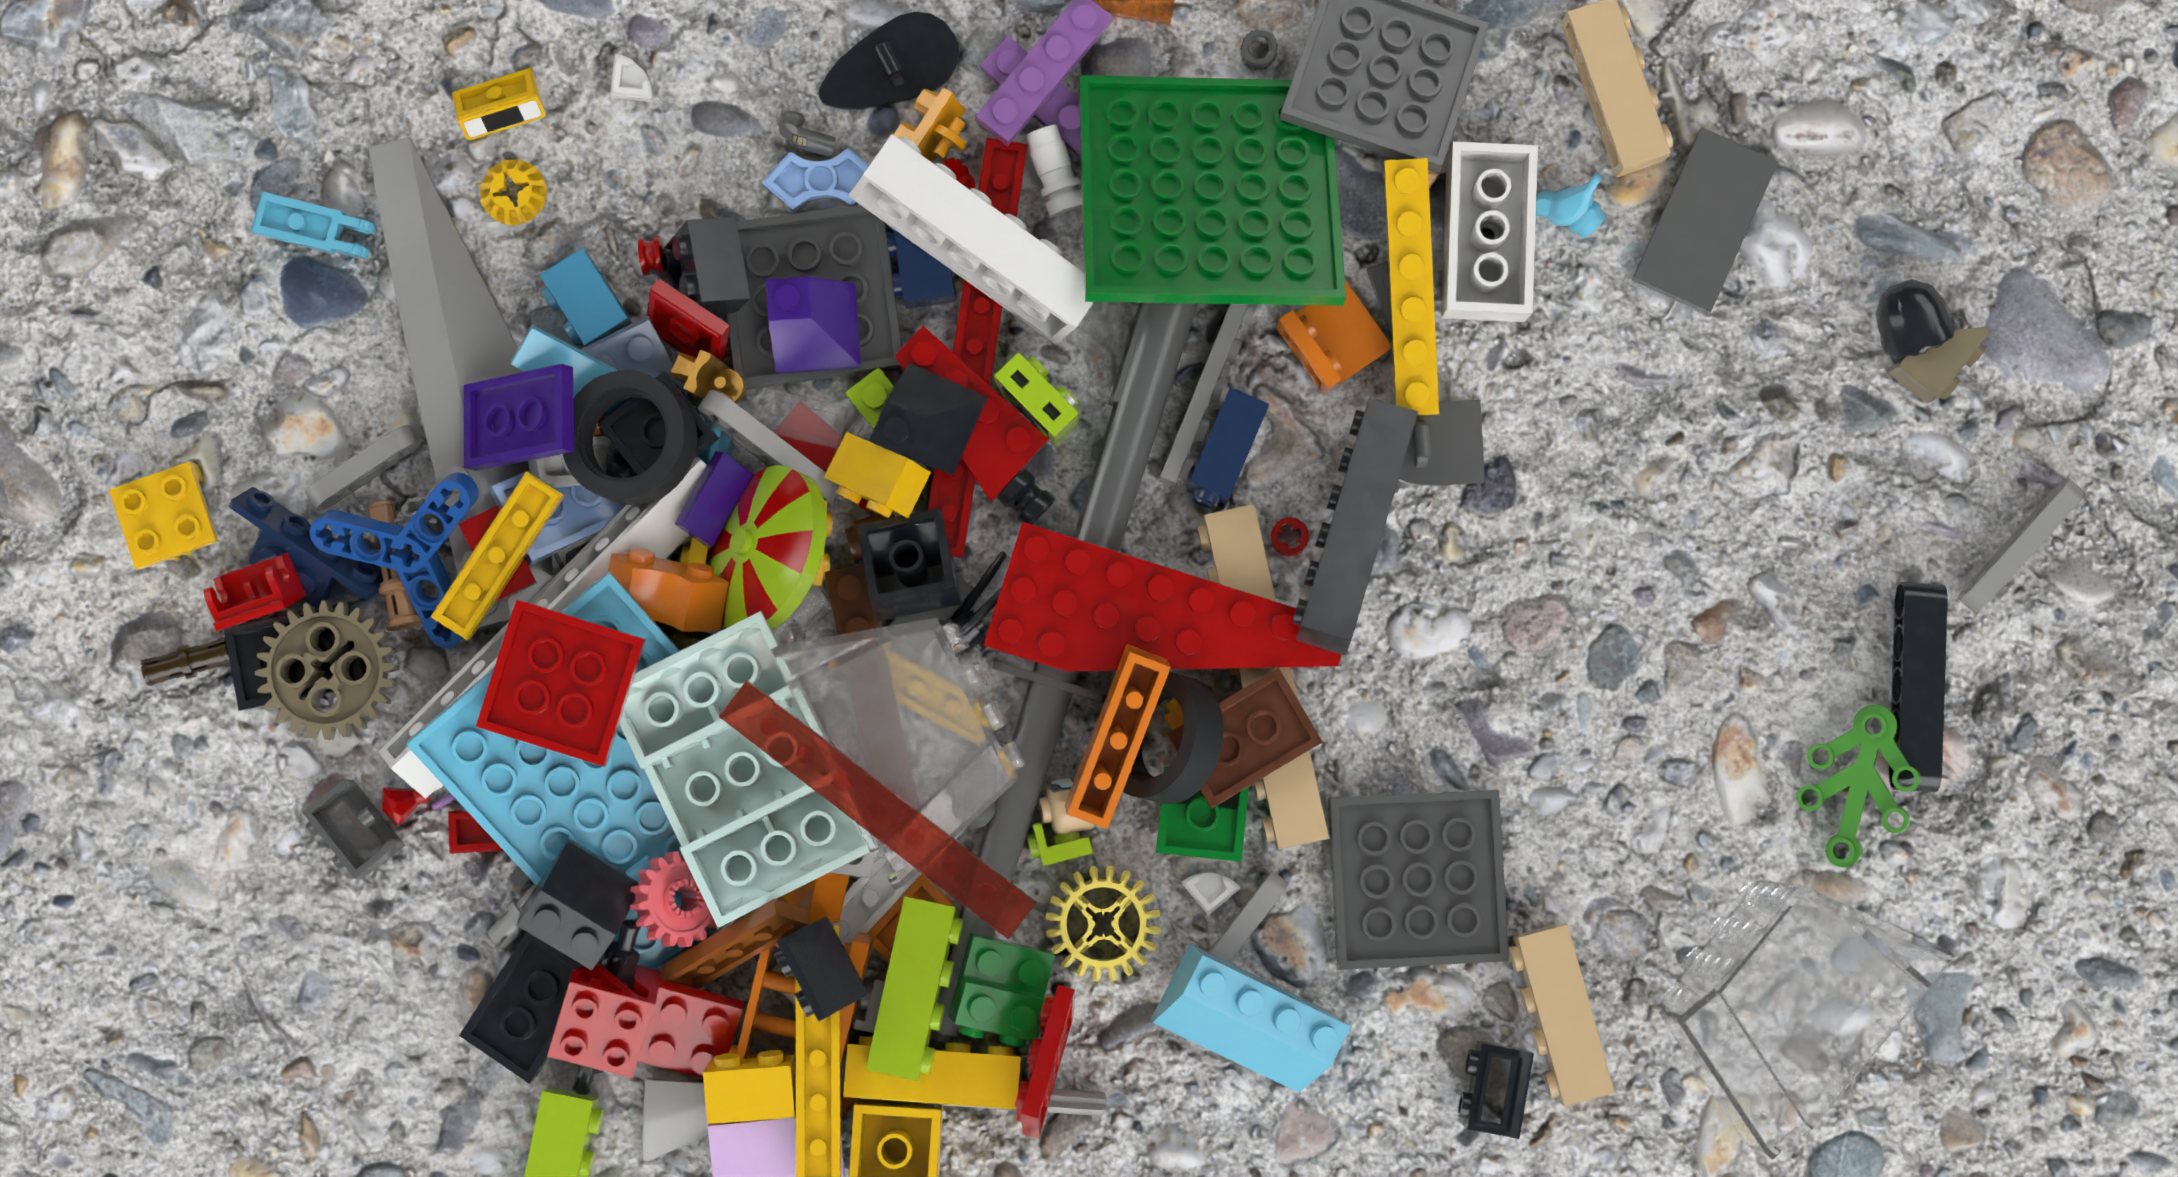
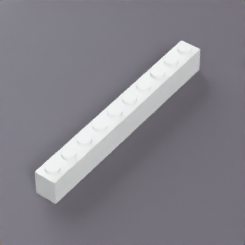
M696 457L684 479L670 493L649 503L626 505L528 603L560 612L608 572L611 553L629 554L630 549L641 548L654 552L656 558L666 559L678 546L685 544L692 537L676 526L675 522L707 465L699 457ZM508 623L378 752L389 767L425 799L434 790L443 787V784L406 746V741L495 667Z

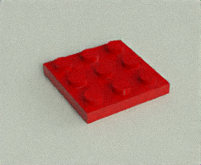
M516 599L475 727L600 766H606L646 639Z
M1058 985L1054 997L1046 995L1040 1016V1037L1042 1039L1034 1037L1027 1062L1029 1064L1028 1079L1031 1080L1030 1082L1022 1080L1015 1102V1107H1017L1016 1121H1020L1022 1124V1135L1036 1139L1040 1138L1074 1018L1075 989Z

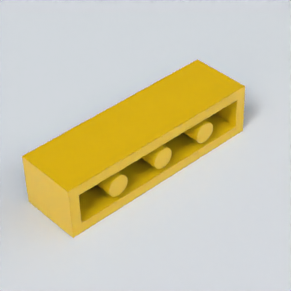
M859 1036L858 1045L848 1044L843 1097L1014 1110L1017 1108L1015 1107V1102L1021 1084L1022 1057L1013 1056L1014 1048L988 1046L987 1054L970 1053V1044L945 1043L944 1051L935 1050L930 1074L922 1073L921 1081H915L865 1070L873 1037Z

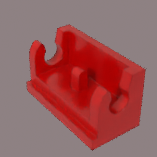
M288 552L214 578V584L217 592L220 594L221 602L218 600L213 587L204 589V599L215 621L213 625L216 631L285 609L307 595Z

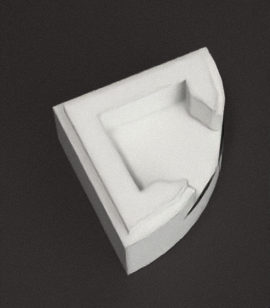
M615 54L610 90L611 97L654 103L653 87L645 71L632 59Z
M1210 872L1194 874L1181 881L1182 885L1207 915H1210L1241 889L1230 878Z

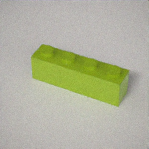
M904 896L865 1070L915 1081H921L922 1073L930 1074L935 1054V1048L928 1047L931 1031L940 1030L945 1005L938 1004L941 986L949 988L954 968V962L947 961L951 943L958 945L963 927V919L957 918L958 910L956 907Z
M549 1087L542 1091L524 1177H590L595 1161V1152L589 1151L592 1134H599L604 1116V1109L598 1108L599 1096L580 1095L574 1091Z

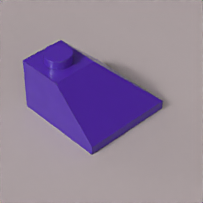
M810 276L766 279L768 323L777 374L861 368L856 284Z

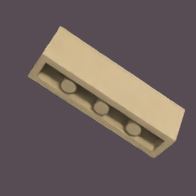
M1601 0L1568 11L1561 25L1615 178L1663 163L1671 154L1670 148L1673 147V140L1668 126L1665 123H1660L1656 111L1659 108L1657 93L1653 85H1647L1642 70L1645 69V61L1642 51L1638 45L1633 46L1628 31L1631 30V22L1624 6L1619 7L1617 0Z
M1558 923L1513 935L1514 946L1508 948L1514 971H1522L1526 988L1520 989V995L1526 1013H1533L1537 1030L1532 1031V1038L1538 1056L1545 1055L1549 1072L1543 1073V1077L1550 1098L1557 1097L1558 1103L1563 1106H1569L1615 1093L1568 924Z

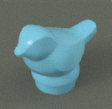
M1596 173L1586 184L1559 191L1546 190L1539 192L1536 195V217H1547L1554 225L1568 226L1570 232L1573 234L1577 233L1582 239L1586 238L1602 224L1607 216L1601 210L1600 203L1593 201L1594 191L1602 176Z

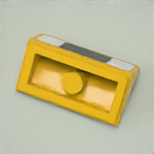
M532 68L452 92L457 121L467 140L478 139L546 116Z

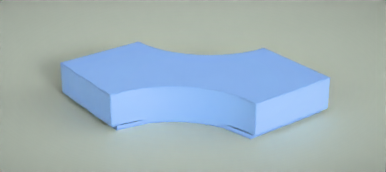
M850 148L845 149L836 157L825 161H809L789 152L765 178L762 184L794 213L803 205L819 199H833L849 206H854L858 203L848 195L869 165Z

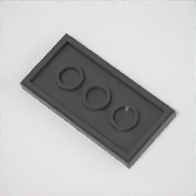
M1702 127L1698 131L1632 277V281L1707 315L1711 313L1779 161Z

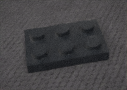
M344 602V603H347V604H348V607H349L348 616H349L350 613L354 610L353 603H352V602ZM338 604L332 605L333 612ZM301 611V612H296V613H298L301 617L304 616L303 611ZM287 614L238 624L224 629L238 711L263 708L272 698L271 694L258 693L257 689L268 682L267 678L255 675V671L267 668V662L259 659L257 653H270L272 647L266 644L263 638L266 636L277 639L280 634L276 631L273 624L278 622L287 626L290 625ZM331 629L323 631L319 636L318 643L322 651H328L335 643V635ZM353 641L347 644V648L342 655L353 649ZM361 657L355 659L350 665V676L355 681L361 679L366 673L364 660ZM300 660L293 663L289 669L290 679L293 683H298L305 675V666ZM323 663L321 667L324 669L325 674L322 677L332 678L334 675L330 670L332 664ZM314 685L301 693V699L307 698L309 691ZM329 689L322 695L334 693V691Z
M526 932L459 1036L530 1084L535 1080L549 1058L547 1057L549 1046L572 970L585 966Z

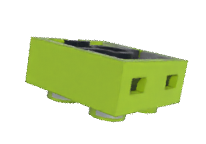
M1018 352L994 375L996 387L1056 448L1079 425V408L1077 407L1079 402L1062 385L1056 390L1048 382L1050 380L1047 376L1049 372L1034 356L1031 355L1026 360Z

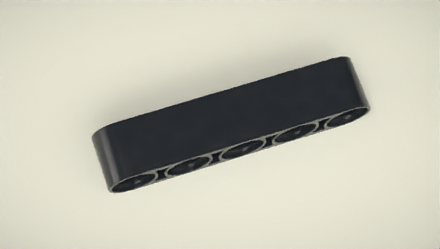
M1900 582L1897 585L1894 600L1891 712L1897 720V732L1893 739L1909 765L1916 768L1921 775L1920 785L1913 791L1937 792L1941 785L1943 764L1948 594L1946 586L1943 584ZM1889 765L1890 787L1893 790H1899L1893 784L1892 777L1894 771ZM1905 770L1900 773L1899 781L1902 786L1909 787L1914 783L1915 777L1911 771Z

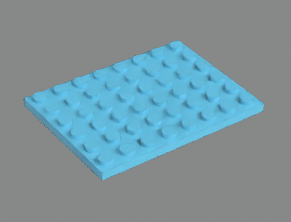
M610 571L605 573L560 611V613L646 639L636 673L680 651ZM494 668L406 741V746L535 885L538 884L569 838L624 872L646 855L650 859L656 857L664 859L665 853L678 851L680 856L682 855L679 849L681 847L680 842L645 770L640 768L620 725L618 726L606 766H600L475 727ZM675 891L674 903L677 904L676 907L680 908L682 898L680 893ZM629 910L625 920L634 921L639 919L638 914L634 910ZM622 925L612 942L618 941ZM641 926L634 945V949L640 954L637 965L661 971V966L677 957L678 953L688 950L702 941L695 942L693 940L692 946L678 947L677 943L672 947L662 946L661 938L656 940L646 938L649 930L645 926ZM705 929V931H706V933H707V936L710 935V934H712V933H714V932L717 930V929H711V930Z

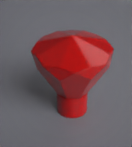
M382 788V811L396 826L404 823L418 805L430 801L429 796L425 799L415 789Z

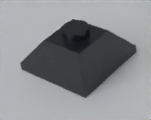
M909 363L887 398L869 441L906 458L954 476L988 397Z

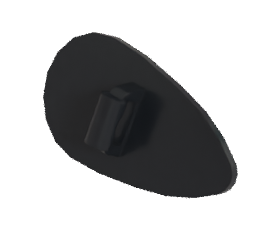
M914 11L899 15L878 27L835 63L819 88V98L824 105L829 107L863 110L917 98L923 89L935 91L949 81L957 68L959 49L955 34L945 21L931 13Z

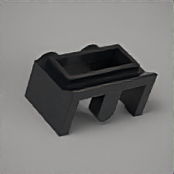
M1478 1040L1476 1050L1469 1049L1465 1065V1074L1471 1075L1468 1093H1461L1458 1105V1117L1464 1118L1462 1125L1466 1129L1514 1139L1520 1138L1534 1057L1533 1052ZM1492 1057L1511 1060L1500 1124L1481 1120Z

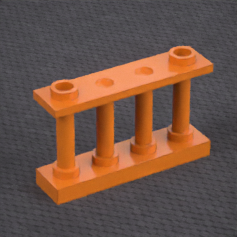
M857 932L852 943H844V948L862 982H864L874 935ZM777 943L761 952L739 1044L738 1046L732 1044L729 1053L740 1054V1059L757 1058V1055L750 1053L755 1029L796 1039V1021L760 1012L765 988L795 995V977L790 976L786 978L784 974L769 971L774 948L779 947ZM859 1000L840 1010V1077Z

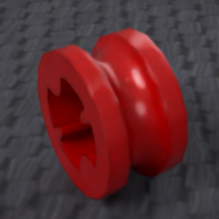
M654 236L651 242L645 241L644 238H638V256L643 276H649L652 270L658 271L659 274H664L661 260L663 244L660 236Z
M1283 518L1277 521L1272 528V545L1281 555L1288 557L1296 556L1307 547L1309 541L1308 529L1297 518ZM1291 525L1293 531H1301L1302 540L1296 539V543L1299 544L1298 546L1289 548L1286 542L1279 543L1277 536L1278 534L1283 535L1281 529L1285 526Z

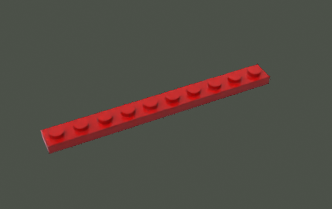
M986 137L978 190L984 193L991 200V206L1002 214H1011L1017 217L1028 144L1011 142L1007 147L999 139ZM964 279L953 353L991 386L1003 307ZM962 459L954 476L934 468L927 511L938 508L942 509L953 557L964 559L976 479Z

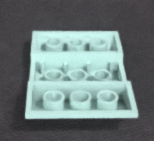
M762 611L635 673L619 725L640 768L645 770L680 842L681 847L679 849L718 928L877 849L873 835L836 753Z

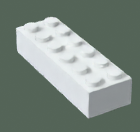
M891 134L848 195L1054 344H1057L1077 328L1093 302H1085L1084 266L1071 264L1061 256V250L1050 241L1035 238L1026 231L1027 227L1020 219L1011 214L1004 215L991 206V200L984 193L974 188L970 190L956 180V175L951 169L941 163L933 164L921 155L920 148L907 138L900 137L898 139Z

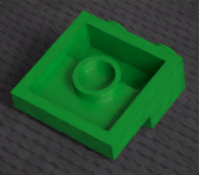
M1249 786L1213 808H1210L1200 790L1192 797L1179 803H1160L1155 853L1242 862Z
M970 933L948 1015L954 1024L959 1025L958 1032L975 1038H983L985 1031L1000 1034L999 1041L1016 1047H1024L1026 1040L1033 1041L1034 1037L1038 1038L1041 1030L1040 1016L1045 1001L1044 996L1055 954L1048 950Z

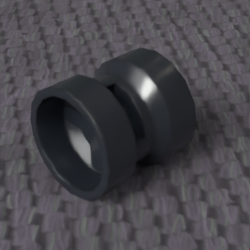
M1027 469L1018 474L997 496V499L1006 508H1012L1017 513V520L1021 524L1025 522L1031 525L1056 501L1048 490H1041L1035 484V477Z

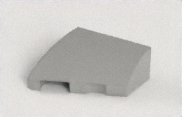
M647 1078L645 1080L643 1160L651 1161L708 1136L703 1080L693 1079L686 1081Z

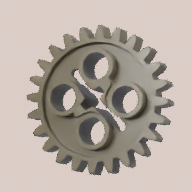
M321 600L319 612L317 613L312 604L305 603L303 604V617L294 611H288L287 615L290 625L287 626L278 622L273 624L276 631L280 634L277 639L264 636L263 640L272 648L270 653H257L259 659L267 662V668L255 671V675L267 678L268 683L262 685L257 690L258 693L272 695V698L265 704L266 709H281L276 717L278 723H285L291 718L293 719L290 726L291 732L299 733L306 726L307 738L316 739L322 729L325 740H334L336 728H338L343 737H351V724H354L360 730L368 729L365 720L366 715L377 719L381 717L379 710L375 707L378 702L391 704L392 701L383 692L385 688H397L398 686L396 682L387 679L388 673L399 670L398 665L387 663V658L395 654L397 650L393 647H383L382 643L390 636L388 632H373L379 623L376 618L371 617L362 623L365 610L356 607L348 616L349 607L347 603L339 602L333 612L331 603ZM331 629L335 635V643L328 651H322L318 643L319 636L323 631ZM353 641V649L342 655L347 648V644ZM361 657L366 663V673L361 679L355 681L350 676L349 669L351 663ZM300 660L305 666V675L301 681L293 683L289 677V669L293 663ZM324 662L332 664L330 670L334 675L331 679L322 677L325 674L324 669L321 667ZM314 685L309 691L307 698L302 700L301 693ZM331 689L336 694V705L331 711L325 712L320 706V697L326 690Z

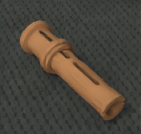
M383 500L367 505L371 519L395 524L394 520L397 518L395 501ZM374 535L376 550H380L381 543L378 537ZM380 566L383 582L380 583L379 595L385 597L389 621L386 622V629L388 631H400L421 626V619L397 571Z

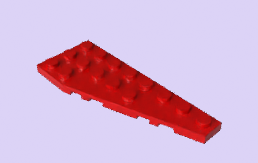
M1025 522L1021 524L983 646L1063 671H1116L1127 644L1168 659L1171 666L1170 670L1339 666L1342 654L1296 640L1300 626L1292 624L1296 611L1295 607Z

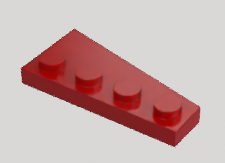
M922 326L894 356L903 371L911 363L988 397L962 460L992 503L1000 492L1045 446L1049 439L925 326Z

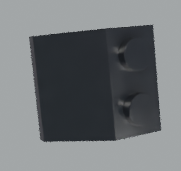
M941 508L910 514L909 518L900 516L857 525L870 603L878 621L962 604L955 563Z
M569 838L521 907L517 926L592 970L617 935L630 910V905L635 901V894L630 891L631 886H638L639 882Z

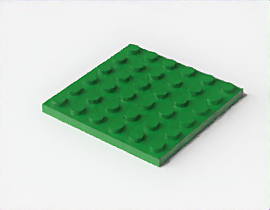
M1080 75L1079 116L1085 302L1344 305L1346 289L1335 141L1332 137L1279 120L1292 80Z

